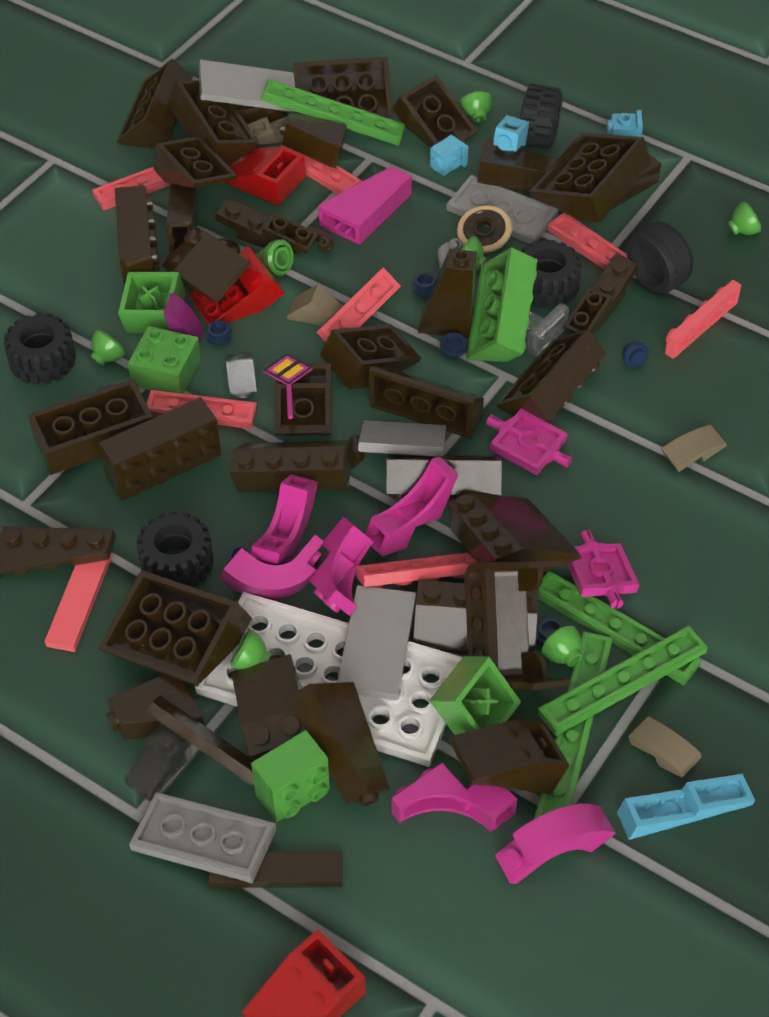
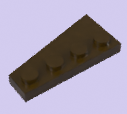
M3 527L0 535V579L2 574L15 573L16 576L28 574V570L43 567L46 571L56 569L57 566L65 563H71L72 566L109 560L116 538L113 529Z

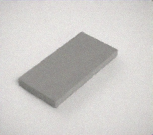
M200 60L199 84L201 100L295 112L261 100L268 79L295 87L294 73Z
M473 175L466 180L447 203V211L459 216H463L467 211L477 206L491 205L505 211L511 219V237L529 244L532 242L537 243L547 230V224L558 216V209L503 187L477 183L478 177Z
M357 585L354 603L357 605V608L350 617L337 683L354 682L358 695L398 700L414 615L416 593Z
M156 792L129 845L131 851L253 883L277 828L274 822Z

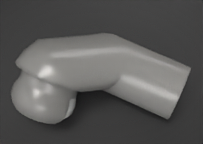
M452 238L438 249L440 269L449 249H462L463 244L461 240Z

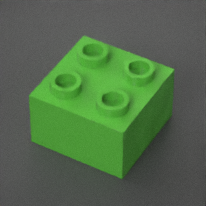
M128 272L118 312L126 333H145L148 326L170 331L163 313L170 293H176L183 300L186 293L179 272Z
M148 326L128 362L130 380L134 379L139 388L184 394L201 361L198 337Z
M463 656L429 700L454 735L507 722L521 703L488 656Z
M306 730L251 763L255 795L276 823L284 818L293 817L299 812L301 807L311 801L316 802L322 799L327 791L330 790L328 757Z

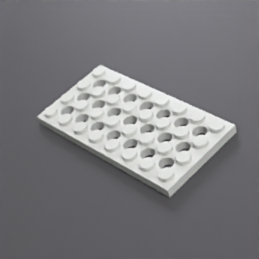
M247 592L242 593L238 603L252 617L245 633L249 630H254L252 626L259 622L267 624L268 626L264 630L254 631L262 637L266 651L271 653L270 657L274 655H292L301 688L312 683H337V681L327 680L325 676L331 672L339 673L342 656H339L336 652L345 646L349 623ZM286 631H292L296 634L291 639L280 637L281 633ZM315 639L324 642V644L318 648H313L308 645L310 641H313ZM409 641L404 666H407L410 671L402 676L398 700L358 695L377 751L430 767L447 724L429 700L463 657ZM237 647L198 687L195 686L196 694L238 707L233 679L228 677L229 673L236 670L231 667L230 663ZM304 663L313 666L308 672L297 670V667ZM428 674H434L439 680L435 683H428L423 680V677ZM417 699H425L429 702V705L425 708H417L412 703ZM377 715H385L389 718V721L380 725L374 723L372 719ZM407 724H414L419 730L413 734H408L402 730V727Z

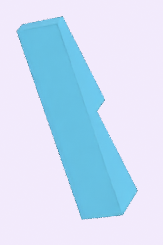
M743 774L686 782L681 790L625 798L617 814L630 840L748 807L754 804L755 799Z

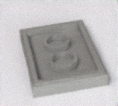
M364 420L358 442V451L442 457L446 425Z

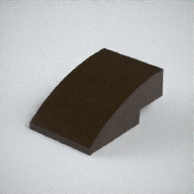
M331 363L307 364L313 370L292 384V420L288 419L286 385L278 380L276 381L275 436L331 435Z

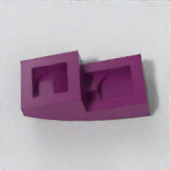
M170 293L163 311L170 331L198 337L200 344L204 330L197 316L176 293Z

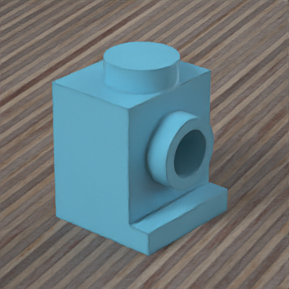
M636 110V114L612 113L611 120H607L606 134L641 137L643 128L641 110Z
M506 115L496 126L493 145L498 146L501 150L517 151L521 145L524 146L526 144L529 121ZM510 126H513V127H516V128H518V129H517V130H513V129H510L509 127H510Z
M453 135L448 136L430 148V167L445 176L460 165L467 166L469 146Z

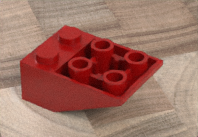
M284 146L255 148L229 166L237 175V180L223 183L279 206L305 178L304 154Z
M249 245L239 254L247 259L251 265L217 303L193 291L189 293L208 326L214 321L230 323L265 310L285 294L271 271Z
M317 929L289 954L241 1013L244 1017H341L366 994L365 976Z

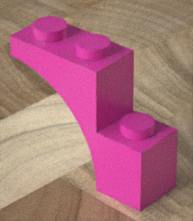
M441 457L431 459L423 476L406 496L384 512L372 516L365 533L373 541L371 547L382 557L407 549L416 526L441 518L459 474Z
M344 517L324 539L323 546L329 551L325 555L327 558L310 577L309 581L316 587L313 593L323 600L327 606L336 613L342 609L350 616L357 608L352 597V584L356 573V566H359L373 541Z
M443 763L434 769L429 768L425 770L416 782L408 787H401L391 798V812L399 823L424 812L450 811L476 820L490 832H493L516 815L517 798L508 789L488 785L479 786L472 782L466 789Z

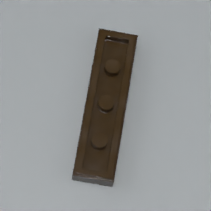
M161 695L150 704L146 710L149 715L248 784L254 783L251 763L254 762L253 759Z
M266 852L253 883L209 872V887H342L343 852Z

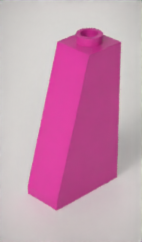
M392 166L321 203L318 206L319 225L360 245L412 195V176Z

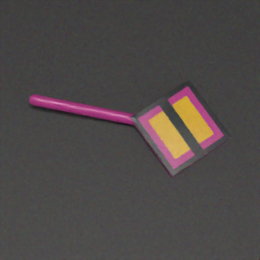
M286 354L265 368L263 372L286 385L288 419L292 420V384L313 370V368Z

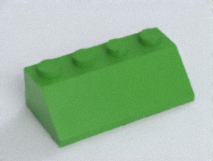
M511 247L481 265L466 359L473 361L509 362L523 354L526 348V331L530 323L529 311L533 301V285L537 276L536 258Z

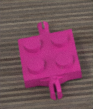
M520 409L514 417L507 421H503L493 414L488 417L486 425L499 431L498 435L490 443V450L536 476L553 460L565 466V468H568V465L571 464L573 458L559 451L567 441L568 433L523 409Z
M587 530L582 531L580 537L584 544L573 546L580 553L581 559L567 563L581 597L605 595L611 604V608L615 609L616 607L618 609L623 606V601L619 594L637 593L639 582L621 543H597L591 530H588V532Z

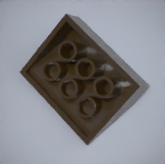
M388 57L293 63L295 88L393 120Z
M581 133L529 192L531 196L577 220L600 223L651 163L644 137Z
M471 493L461 495L457 499L447 502L451 531L478 563L565 560V564L581 559L580 553L528 498ZM544 567L543 572L554 569L556 567Z
M141 570L98 649L198 687L239 645L252 617L238 602Z

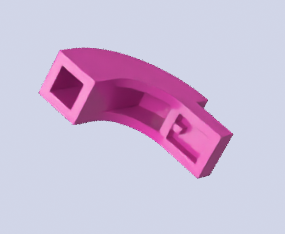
M290 474L281 482L273 519L265 534L252 545L251 555L260 559L265 564L277 565L280 562L286 564L291 560L303 538L310 519L316 495L317 481Z
M314 535L296 558L282 565L262 563L241 548L223 569L220 580L240 594L247 592L270 600L288 597L303 589L310 582V577L316 571L313 567L323 556L320 550L324 541Z
M593 804L570 805L546 813L518 829L512 834L515 840L499 851L495 857L509 883L518 884L549 859L571 850L593 852L615 835L616 832L600 806Z

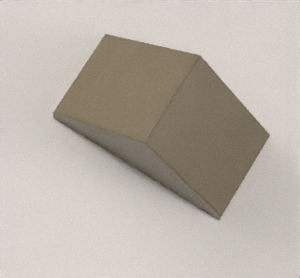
M317 284L294 297L287 314V320L323 326L343 305Z

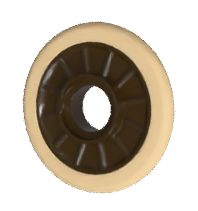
M482 205L470 209L462 216L457 227V235L463 246L471 236H476L482 243L484 253L494 252L503 247L508 242L512 233V222L508 214L502 209L491 205ZM482 225H489L491 227L488 233L478 232V228Z

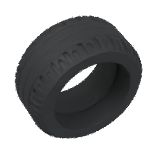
M658 221L650 223L635 232L628 240L627 259L638 263L635 277L647 289L661 294L668 293L690 278L693 270V257L690 247L681 233L671 225Z

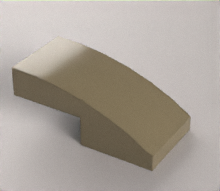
M288 116L269 123L268 118L264 117L247 125L258 140V145L283 142L284 135H280L282 121H287Z
M710 424L676 438L661 449L674 468L680 472L699 458L706 461L725 448L727 444Z
M649 716L629 735L632 746L655 756L658 766L680 777H683L702 758L701 753L687 740Z

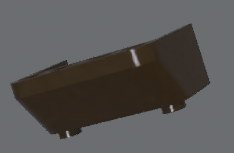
M565 560L479 562L470 564L466 569L465 597L468 656L490 657L512 689L538 690L570 685V679L547 678V664L544 657L539 653L529 652L526 591H535L540 588L543 581L544 567L565 566Z

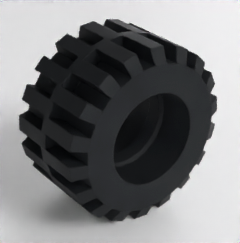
M532 83L527 88L520 113V119L529 121L526 146L550 149L554 144L562 109V92L560 88Z
M539 240V243L532 242L529 244V247L525 246L522 248L523 253L537 259V276L532 292V303H535L534 306L540 307L542 305L545 308H551V306L560 307L562 303L567 304L571 302V298L576 297L577 291H579L582 261L580 260V255L575 253V249L567 247L566 243H557L556 240Z
M36 313L35 316H24L23 320L18 319L14 322V326H9L7 329L8 333L4 335V347L11 372H14L15 377L18 379L22 378V381L26 383L33 381V384H39L40 382L47 384L51 383V380L55 379L57 381L61 379V375H67L70 372L69 368H73L74 360L76 359L74 343L69 325L66 321L62 322V318L58 316L53 318L52 314L41 315V313Z
M171 512V515L167 516L164 513L159 515L157 520L154 518L149 520V526L142 527L140 530L141 535H138L136 545L141 570L191 587L197 586L198 580L203 582L207 578L206 573H210L212 570L213 551L210 532H208L205 523L200 522L199 518L196 516L190 518L189 513L178 515V512ZM172 549H185V551L180 554H164Z

